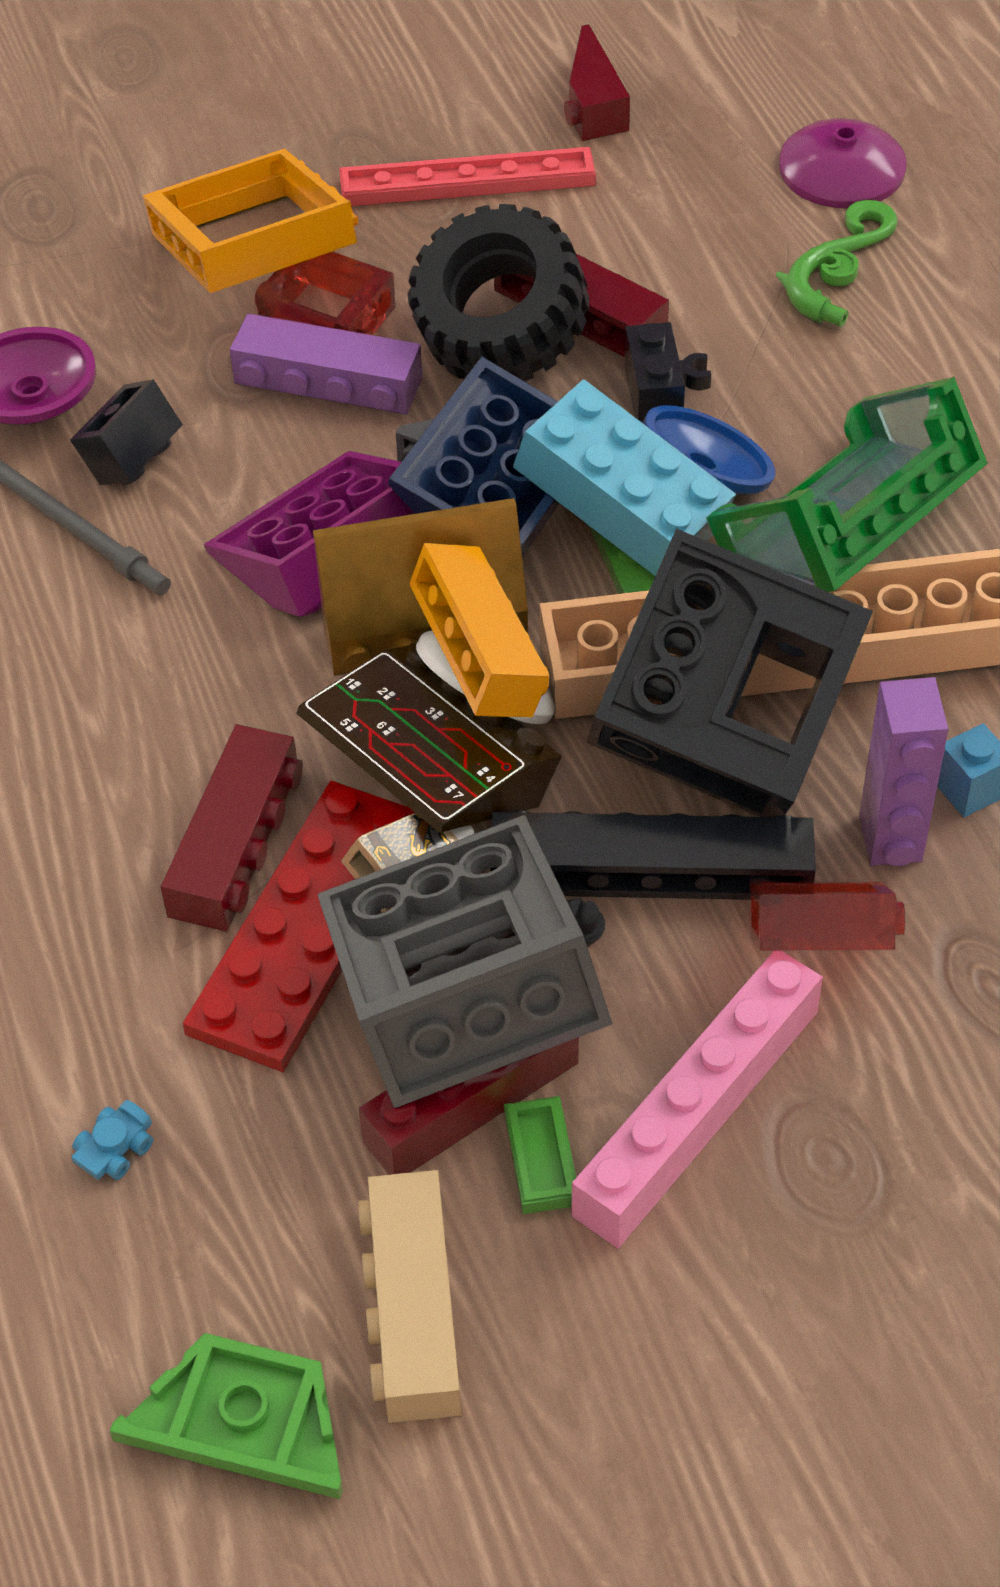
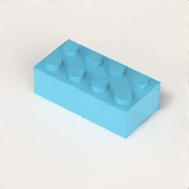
M584 379L525 431L513 468L654 576L657 574L676 528L708 541L713 536L706 517L720 506L732 503L736 493Z

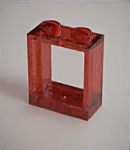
M332 251L275 271L267 281L259 285L255 293V305L260 316L373 335L396 307L394 273ZM309 284L351 299L337 317L294 302Z
M881 881L751 882V937L760 951L895 950V935H904L903 901H897L896 894Z

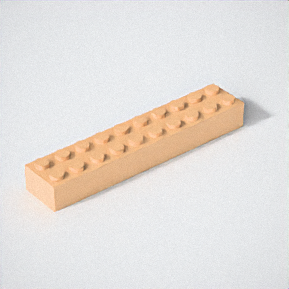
M1000 549L867 564L836 591L829 592L873 611L843 684L1000 665ZM810 571L786 574L815 586ZM649 590L540 603V646L544 665L547 667L550 675L548 686L554 698L555 719L596 714ZM669 653L672 656L679 657L676 654ZM758 654L741 696L813 688L816 678ZM647 699L653 704L661 705V703H659L656 700Z

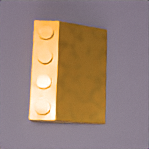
M514 498L313 530L324 630L334 676L350 673L386 649L417 643L423 633L432 630L409 585L424 543L480 547L490 567L494 570L496 578L507 598L511 601L522 626L528 633V606L517 506Z

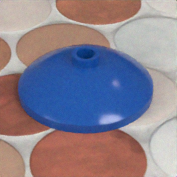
M665 405L649 410L643 421L645 426L736 493L735 496H750L763 492L770 487L775 477L776 471L772 460L758 444L736 428L710 415L689 408Z

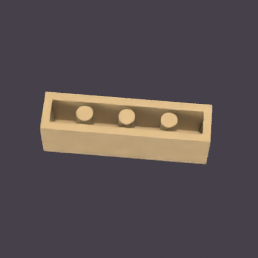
M438 1170L368 1177L369 1199L358 1200L361 1236L372 1235L373 1252L362 1253L365 1290L376 1289L378 1307L366 1308L369 1345L381 1344L382 1363L370 1364L373 1401H385L388 1423L462 1416Z

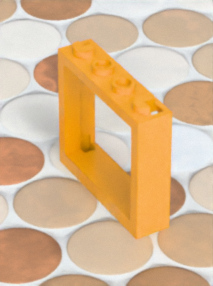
M285 148L143 195L153 236L209 293L357 243L354 226L358 225V216L352 211L351 201L346 200L337 192L334 186L328 185L317 172L314 173L302 160H298ZM284 196L290 198L305 211V213L217 243H213L196 227Z

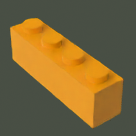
M424 543L409 585L475 716L533 718L541 696L547 692L550 675L481 548L477 546Z

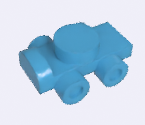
M125 1100L116 1111L111 1107L104 1108L96 1119L92 1134L88 1131H82L75 1138L72 1148L76 1152L71 1156L73 1163L96 1180H99L105 1173L115 1180L121 1179L130 1167V1161L122 1155L130 1149L137 1155L142 1156L150 1149L153 1143V1137L145 1132L152 1125L151 1117L142 1108L129 1100Z

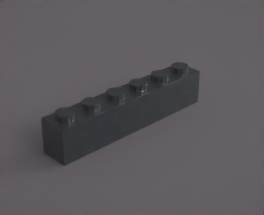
M522 810L492 813V827L523 815L526 816L564 896L812 901L816 873L813 818H799L790 815L744 817L736 814L689 816L683 813L636 815L629 812L583 814L576 811L529 813ZM498 867L490 868V872L497 869Z

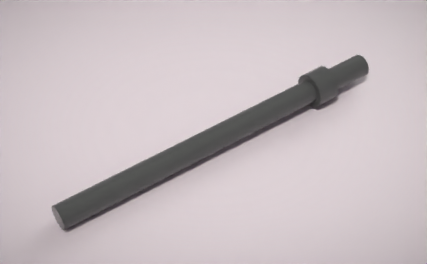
M0 460V482L113 562L114 569L128 580H138L158 595H164L171 586L170 579L150 566L146 556L131 546L123 547Z

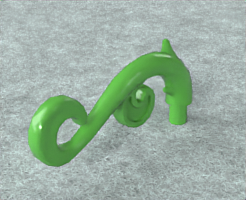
M863 200L850 205L845 212V224L848 230L854 234L853 236L824 242L813 247L794 262L788 274L780 271L776 273V277L786 289L787 296L792 305L802 315L817 323L826 321L839 327L844 326L849 311L831 304V299L823 296L820 289L814 291L809 284V277L815 269L820 268L821 279L833 286H846L856 279L859 260L850 252L884 240L891 236L897 228L896 213L893 208L883 202ZM873 220L882 225L876 230L863 233L864 225L860 222Z

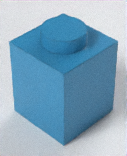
M984 723L947 740L945 744L937 787L963 818L1000 800V741Z

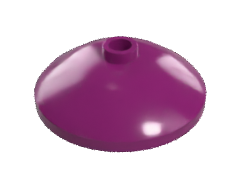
M848 118L825 119L801 128L785 141L779 157L780 174L786 185L793 192L813 203L834 208H849L850 205L858 201L876 200L880 202L888 198L901 186L907 165L902 147L890 134L871 123Z
M24 327L0 333V423L7 425L41 423L54 419L75 407L88 394L96 378L95 358L88 344L73 333L52 327Z

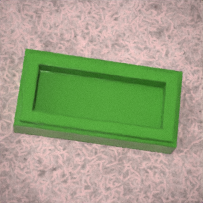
M560 1096L504 1104V1116L522 1214L572 1207V1182L576 1179Z

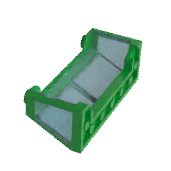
M955 377L873 395L860 400L849 409L844 423L845 435L850 445L783 497L740 506L732 503L724 504L706 517L717 545L824 591H836L988 464Z

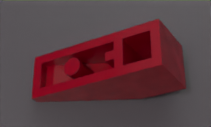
M589 24L581 26L569 81V100L564 102L566 121L569 126L576 128L582 141L629 131L630 95Z

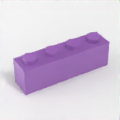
M248 313L230 348L233 377L236 384L401 414H408L423 378L421 344Z
M935 677L884 681L879 684L859 811L870 866L886 864L903 866L911 862L923 861L948 734V725Z

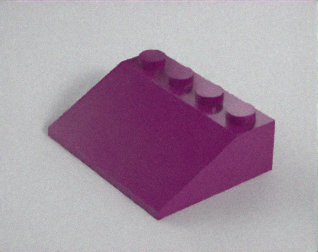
M347 451L203 544L206 552L274 609L299 617L310 615L322 607L313 530L415 514L388 485L389 478L401 462Z

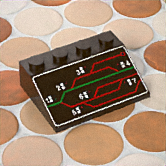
M417 643L382 651L301 703L297 709L296 714L439 833L491 820L493 812L526 811L539 807L562 757L546 744V739L540 733L524 727L513 718L475 716L466 696L445 682L423 662L416 650Z

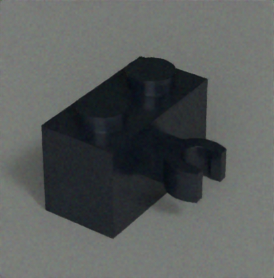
M671 322L625 326L624 367L634 416L641 423H643L648 411L654 407L665 405L684 407L685 386L697 391L711 388L712 374L711 370H707V354L693 353L685 357L684 360H679Z
M152 379L123 385L70 441L100 485L119 482L122 485H127L136 481L144 474V466L153 456L162 453L171 445L172 441L170 438L183 424L155 380Z

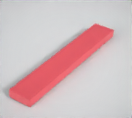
M590 147L339 168L341 193L346 200L351 201V206L596 186V173Z

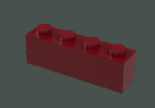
M576 254L588 285L586 290L589 295V310L584 314L586 324L580 335L625 357V326L668 322L669 299ZM521 274L502 275L494 278V291L520 303L530 292L535 279Z
M235 724L160 886L167 918L227 932L235 913L241 914L244 911L249 897V881L254 870L260 871L263 868L268 851L267 840L272 829L278 830L285 814L286 796L290 789H297L301 780L303 762L297 759L294 737Z
M579 1037L397 1108H394L388 1091L385 1090L358 1108L363 1143L389 1175L411 1173L504 1112V1104L520 1102L579 1063Z

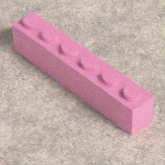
M776 948L572 1182V1217L619 1249L818 1013L823 976Z

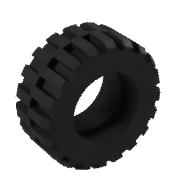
M499 204V209L491 210L489 205L475 208L476 213L466 217L463 213L451 219L453 224L446 229L441 226L431 235L433 242L430 246L423 245L416 257L419 266L414 265L410 271L408 282L411 288L407 293L408 304L413 312L412 317L433 357L440 365H445L450 374L459 379H464L479 359L484 357L525 382L534 378V372L542 368L545 372L557 364L555 358L560 353L566 356L575 345L572 336H579L586 324L584 314L589 310V295L586 290L588 285L570 239L566 233L561 232L559 224L553 219L546 216L541 217L539 211L529 207H523L521 211H518L516 205ZM507 274H521L535 279L533 287L524 300L503 314L492 317H473L463 313L471 295L481 285L493 278Z

